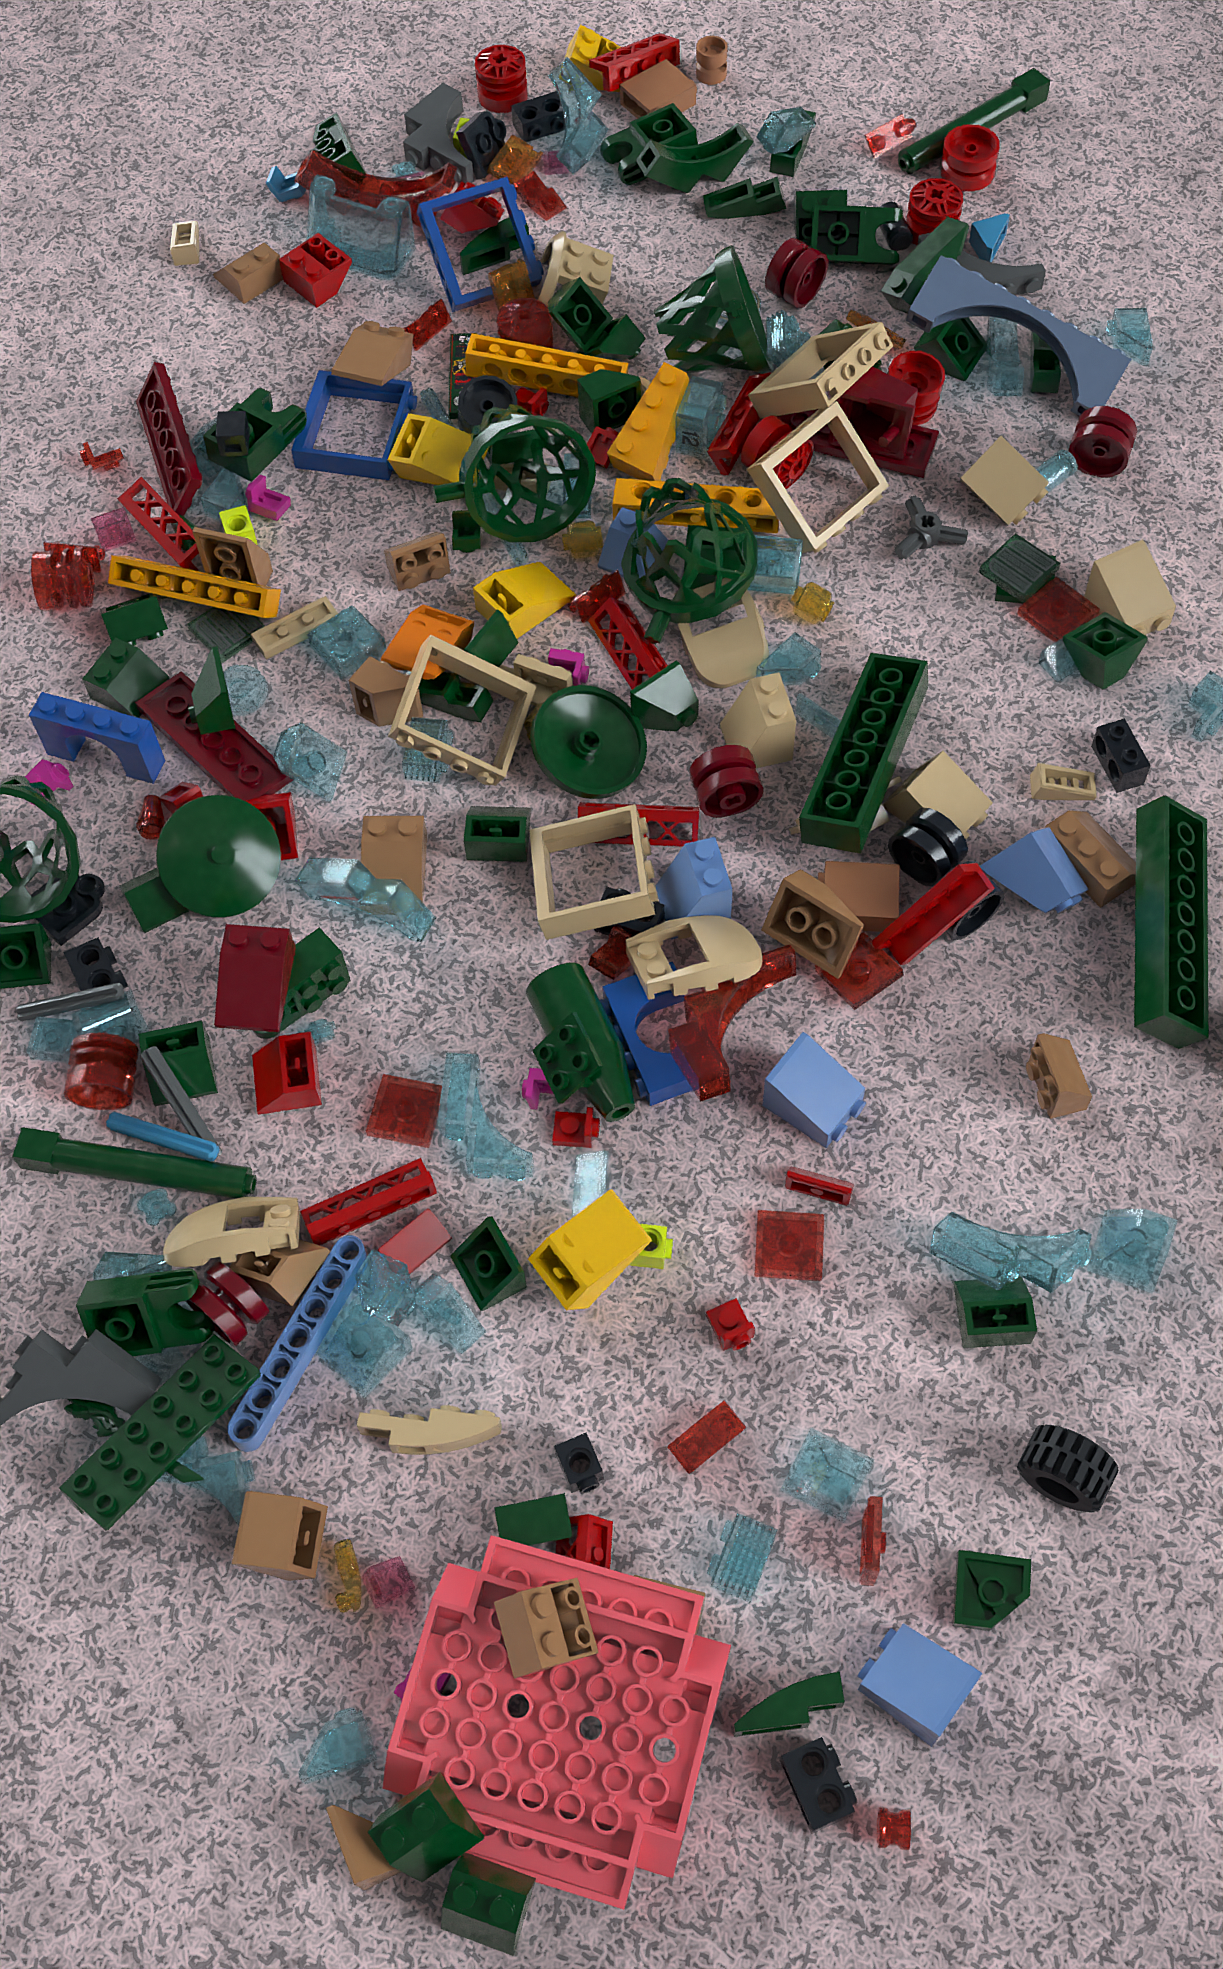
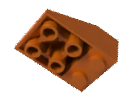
M422 604L410 612L382 655L381 661L387 662L396 670L412 671L419 649L430 635L464 650L471 642L474 621ZM428 660L422 679H435L447 669Z

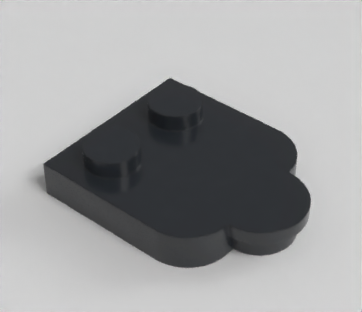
M489 111L476 113L456 132L467 159L472 162L473 173L477 180L484 179L506 157L507 147L504 141L506 126L502 120L494 118Z
M90 873L78 876L66 900L43 917L35 918L34 920L37 923H41L44 930L62 946L101 914L103 904L100 898L105 893L103 880ZM54 878L53 884L59 881L60 878ZM47 883L31 894L32 897L44 891Z

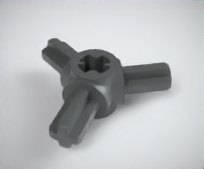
M915 495L906 500L905 506L911 517L909 523L911 528L908 529V536L894 549L899 559L909 558L917 549H927L934 545L938 546L939 541L960 545L966 543L968 530L942 525L943 520H940L935 513L926 511L921 498Z

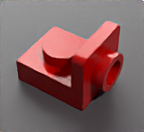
M521 387L515 393L517 405L532 415L543 416L547 412L549 407L547 389L541 387L537 393Z
M596 426L587 442L595 464L605 469L608 468L611 462L607 452L619 432L610 427H606L604 430Z
M587 1106L586 1113L555 1111L553 1145L592 1148V1138H598L600 1130V1118H594V1107Z
M737 1298L706 1311V1317L723 1351L731 1347L734 1351L740 1350L751 1343V1338L755 1334V1327L752 1322H748Z

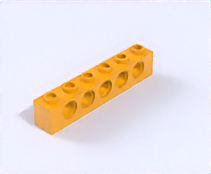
M471 333L465 352L466 376H496L505 380L508 384L538 390L543 387L548 392L578 397L577 379L600 369L628 374L629 363L474 333Z
M616 478L612 502L613 520L622 507L636 512V509L640 510L642 495L651 486L662 489L665 481ZM699 484L710 499H716L730 505L745 517L753 532L778 533L779 519L759 488ZM674 488L673 490L675 492L683 493V491L677 488ZM653 498L651 499V502H650L649 507L651 506L652 502L654 501ZM704 507L677 510L654 523L657 525L688 527V525L707 526ZM723 514L730 528H738L733 521ZM716 518L718 527H725L723 523Z
M111 555L108 584L262 618L277 617L281 589L131 556Z

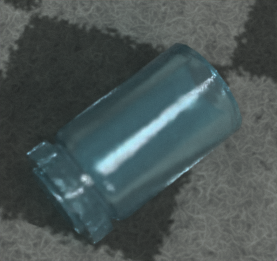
M1062 449L1038 466L1036 470L1049 482L1045 487L1049 493L1076 473L1078 466L1074 456Z

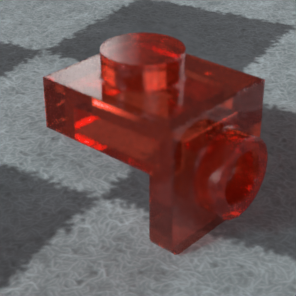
M88 442L82 443L83 449L79 450L84 465H90L92 470L103 467L105 471L119 467V460L124 459L120 448L96 457L93 456Z
M617 926L613 927L608 941L590 956L588 965L601 974L615 980L632 965L626 954V939L633 936Z

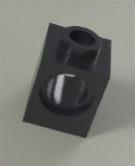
M218 411L216 440L220 456H248L250 429L246 411Z
M587 1432L554 1446L555 1455L571 1493L579 1490L580 1494H584L599 1487V1481L604 1480L603 1470ZM576 1460H586L590 1464L588 1470L583 1473H576L571 1469V1465Z

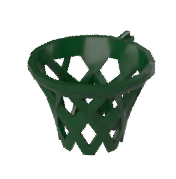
M732 245L725 247L717 253L715 261L686 289L654 309L655 317L660 318L656 323L658 333L674 337L664 348L668 360L680 361L674 367L687 374L725 368L749 370L762 374L774 372L773 359L760 312L740 258ZM725 311L728 321L722 329H719L716 325L722 312ZM692 312L684 325H679L685 316ZM697 341L707 342L697 352L687 351ZM732 347L739 349L742 356L733 359L724 355V353Z
M510 404L507 410L493 407L484 413L481 425H474L471 445L461 462L459 482L433 486L432 491L435 503L463 498L471 517L489 535L509 543L537 542L547 539L570 526L587 506L595 484V460L583 436L562 420L534 416L521 406ZM494 417L499 418L497 422L492 423ZM533 426L540 437L533 439L530 445L533 462L519 458L514 461L512 474L500 464L492 463L487 468L482 458L487 448L509 432ZM552 428L558 429V430L561 431L563 434L560 435L558 432H556V431L553 430ZM545 430L550 432L553 436H549ZM564 446L579 460V468H565L559 455ZM541 449H547L552 453L558 466L545 465ZM478 469H479L480 474H481V476H482L480 479H479ZM523 470L536 475V493L521 485ZM495 476L499 477L508 486L503 499L495 489ZM578 477L574 489L572 491L569 479ZM563 480L568 496L567 501L563 505L546 500L549 481ZM491 492L501 507L496 514L486 510L482 494ZM520 498L537 505L534 522L524 524L511 510ZM544 508L555 511L542 519ZM508 515L515 523L504 518Z
M681 478L666 479L662 489L651 486L642 495L640 510L636 509V529L628 540L621 561V567L629 591L640 606L653 615L644 639L656 645V643L660 644L669 622L693 623L716 617L741 599L753 582L758 569V542L745 517L730 505L716 499H710L705 490L695 482L691 486ZM674 488H677L683 491V493L675 492L673 490ZM653 498L654 501L652 502L651 506L649 507L650 502H651V499ZM704 507L708 529L697 526L691 533L689 548L675 539L668 540L662 551L654 536L648 532L649 528L656 521L677 510ZM723 514L738 526L740 532L734 533ZM716 518L723 523L727 531H719ZM702 540L709 541L714 546L715 563L700 557ZM742 541H743V554H742L741 549H740V547H739V545H738V543H740V542H742ZM734 545L741 562L738 571L723 568V549ZM647 546L655 559L649 568L646 561ZM674 553L687 562L682 578L674 572L669 564ZM637 554L641 556L645 575L639 578L636 564ZM698 573L715 576L714 591L704 598H701L690 589ZM666 576L679 590L672 600L660 597L654 583L655 581ZM722 578L732 579L722 586Z
M14 776L0 783V795H10L33 803L56 821V829H52L47 834L40 848L32 840L23 841L12 850L8 835L0 830V874H3L12 886L0 898V922L17 923L40 918L62 904L79 876L81 865L77 836L65 819L62 806L56 802L52 789L43 782L30 783L25 776ZM53 844L56 850L54 862L47 857ZM63 844L65 845L68 861L66 870L58 868L61 846ZM28 853L33 859L32 866L21 877L15 862ZM37 872L48 875L49 879L45 890L32 897L25 888L27 883ZM54 878H60L59 881L53 884Z

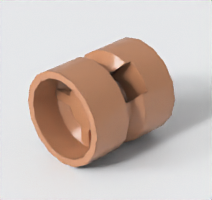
M714 35L701 38L696 44V78L704 84L715 85L721 83L727 76L726 60L728 46L723 38Z

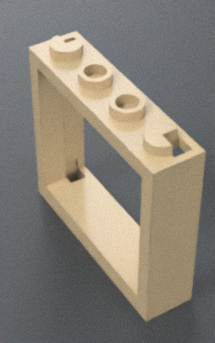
M882 322L812 336L749 393L748 396L760 419L770 415L779 416L827 408L893 347V344ZM835 360L816 379L809 380L828 361ZM827 391H829V393H830V395H831V397H830L829 399H828V397H827V395H826V393H825V392H827Z
M837 401L827 408L817 410L746 469L800 553L809 551L817 553L827 546V539L842 533L846 529L845 524L848 521H854L864 514L863 508L878 502L883 497L881 493L889 487L886 479ZM827 424L868 490L814 535L773 468Z
M430 635L419 649L388 737L396 740V743L402 747L413 748L422 752L430 760H439L450 765V768L456 772L472 775L482 784L496 786L506 777L536 685ZM428 660L514 701L493 765L405 725Z
M635 804L529 830L537 917L546 940L655 915L653 902L658 901V894L655 883H650V879L655 878L651 859L647 860V856L652 855L648 837L644 838V834L648 833L646 818L639 817ZM623 835H633L640 892L555 911L550 853Z

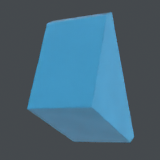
M1004 213L972 223L969 243L979 259L988 262L993 261L1007 234L1010 214Z

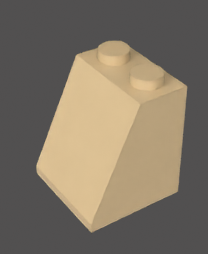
M1002 436L960 478V481L1007 526L1011 522L1017 525L1028 514L1025 508L1032 501L1037 504L1048 493L1045 487L1049 482Z
M1143 539L1094 561L1084 598L1098 615L1106 612L1144 635L1155 630L1162 631L1171 624L1176 605Z
M779 672L751 678L720 723L726 745H741L748 748L753 755L756 768L793 760L796 718Z
M943 750L917 767L882 805L885 810L904 823L918 809L931 808L949 818L960 829L965 839H967L970 835L967 830L972 825L977 827L986 819L988 814L985 811L993 802Z

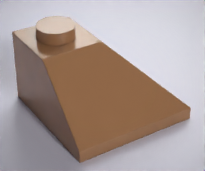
M335 1805L326 1808L354 1885L365 1891L401 1873V1871L389 1865L368 1834V1830L374 1822Z

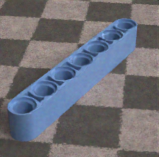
M353 1235L343 1236L335 1243L259 1370L261 1376L249 1387L227 1426V1433L239 1450L252 1452L261 1446L366 1268L368 1256L362 1241L358 1237ZM355 1250L359 1252L352 1260L343 1259L344 1255L349 1251ZM331 1280H342L338 1287L334 1289L326 1288ZM320 1307L325 1309L324 1313L318 1318L309 1317L313 1309ZM296 1338H308L303 1346L298 1348L292 1347V1343ZM282 1366L290 1367L289 1372L284 1377H274L275 1371ZM264 1396L272 1397L271 1403L264 1408L256 1407L260 1398ZM244 1427H254L250 1437L246 1439L238 1438L239 1432Z

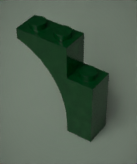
M736 123L714 139L692 146L674 147L650 140L636 159V162L646 177L682 192L690 193L703 174L724 182L754 143V140L743 125Z

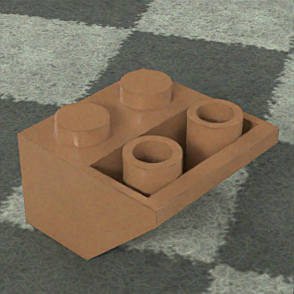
M434 532L384 550L387 568L398 591L415 588L421 583L432 579L437 580L451 573L444 533Z
M369 656L348 680L356 714L379 727L392 725L410 675L402 674L393 669L387 662L378 661ZM417 689L406 722L420 720L423 717L419 689Z
M1045 1033L1038 1034L1034 1046L1031 1048L1029 1061L1026 1063V1071L1031 1081L1035 1080L1037 1084V1099L1041 1109L1047 1110L1050 1119L1087 1110L1092 1095L1070 1040Z
M299 1239L298 1248L291 1249V1246L271 1249V1254L259 1257L255 1256V1251L238 1254L236 1262H232L229 1268L245 1280L257 1295L292 1307L302 1295L303 1290L315 1273L321 1268L330 1251L326 1247Z
M247 1491L245 1493L232 1564L287 1581L315 1579L328 1506L301 1497Z
M578 1578L520 1591L494 1602L514 1679L599 1653Z

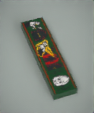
M471 333L451 334L449 419H458L459 393L467 382L472 378H476L466 376L465 352Z

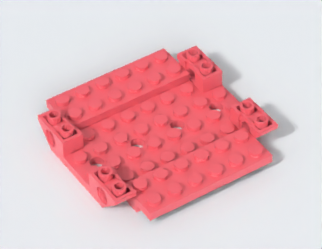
M491 1535L481 1571L448 1563L435 1590L388 1746L382 1788L406 1796L440 1772L484 1835V1839L466 1851V1853L534 1877L537 1883L624 1910L635 1867L669 1878L674 1877L731 1645L695 1635L704 1596ZM578 1578L599 1653L514 1679L494 1602L520 1591ZM444 1673L452 1674L457 1681L456 1690L450 1696H443L437 1689V1680ZM516 1694L525 1696L529 1703L527 1714L521 1718L512 1716L508 1709L509 1700ZM588 1716L598 1718L602 1725L600 1736L594 1740L585 1738L581 1733V1723ZM661 1738L670 1739L676 1748L674 1758L668 1762H662L654 1755V1745Z

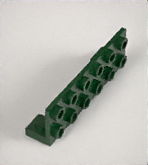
M214 1334L59 1489L81 1514L85 1512L105 1531L109 1530L261 1376L259 1369Z

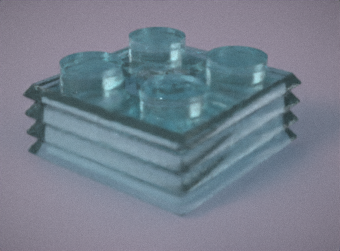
M780 310V313L776 312L775 315L772 314L771 318L767 316V356L778 368L806 343L811 336L808 332L803 333L799 328L796 318L793 315L788 316L784 310Z
M755 535L758 542V569L753 582L747 590L797 594L803 540Z
M353 605L342 610L307 634L311 648L341 679L357 671L369 656L376 658L387 649L385 638Z

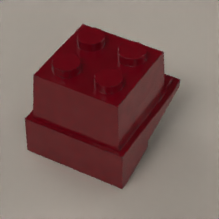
M872 366L836 401L868 452L901 461L905 459L916 408L915 403L918 389ZM830 430L828 443L841 447Z

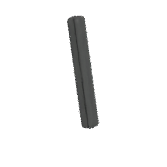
M120 983L109 984L20 1004L16 1007L17 1018L20 1021H28L122 1000L125 996L123 986Z
M153 1046L140 1054L141 1060L188 1134L214 1142L219 1146L158 1048ZM219 1146V1149H220V1150H219V1153L217 1154V1157L222 1154V1150H221L220 1146Z

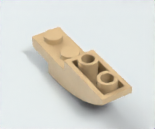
M442 1405L440 1409H430L428 1421H424L423 1417L414 1414H405L403 1418L392 1417L389 1412L372 1409L369 1413L359 1412L357 1428L361 1435L388 1438V1445L392 1453L424 1455L451 1452L482 1443L501 1434L502 1424L500 1417H495V1413L490 1411L475 1410V1413L472 1414L461 1412V1409L455 1406Z

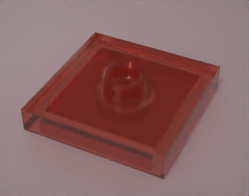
M1056 576L1018 608L1017 614L1061 647L1064 644L1063 636L1097 617L1100 608Z
M864 932L859 935L841 977L837 979L815 965L817 974L854 1010L904 976L903 969L882 949H875L871 943L872 939Z
M383 1074L366 1128L367 1136L429 1148L445 1096V1086Z
M758 1210L754 1277L822 1281L824 1214Z
M870 1496L867 1499L862 1514L859 1583L861 1585L874 1586L880 1571V1554H885L886 1532L881 1531L883 1497Z

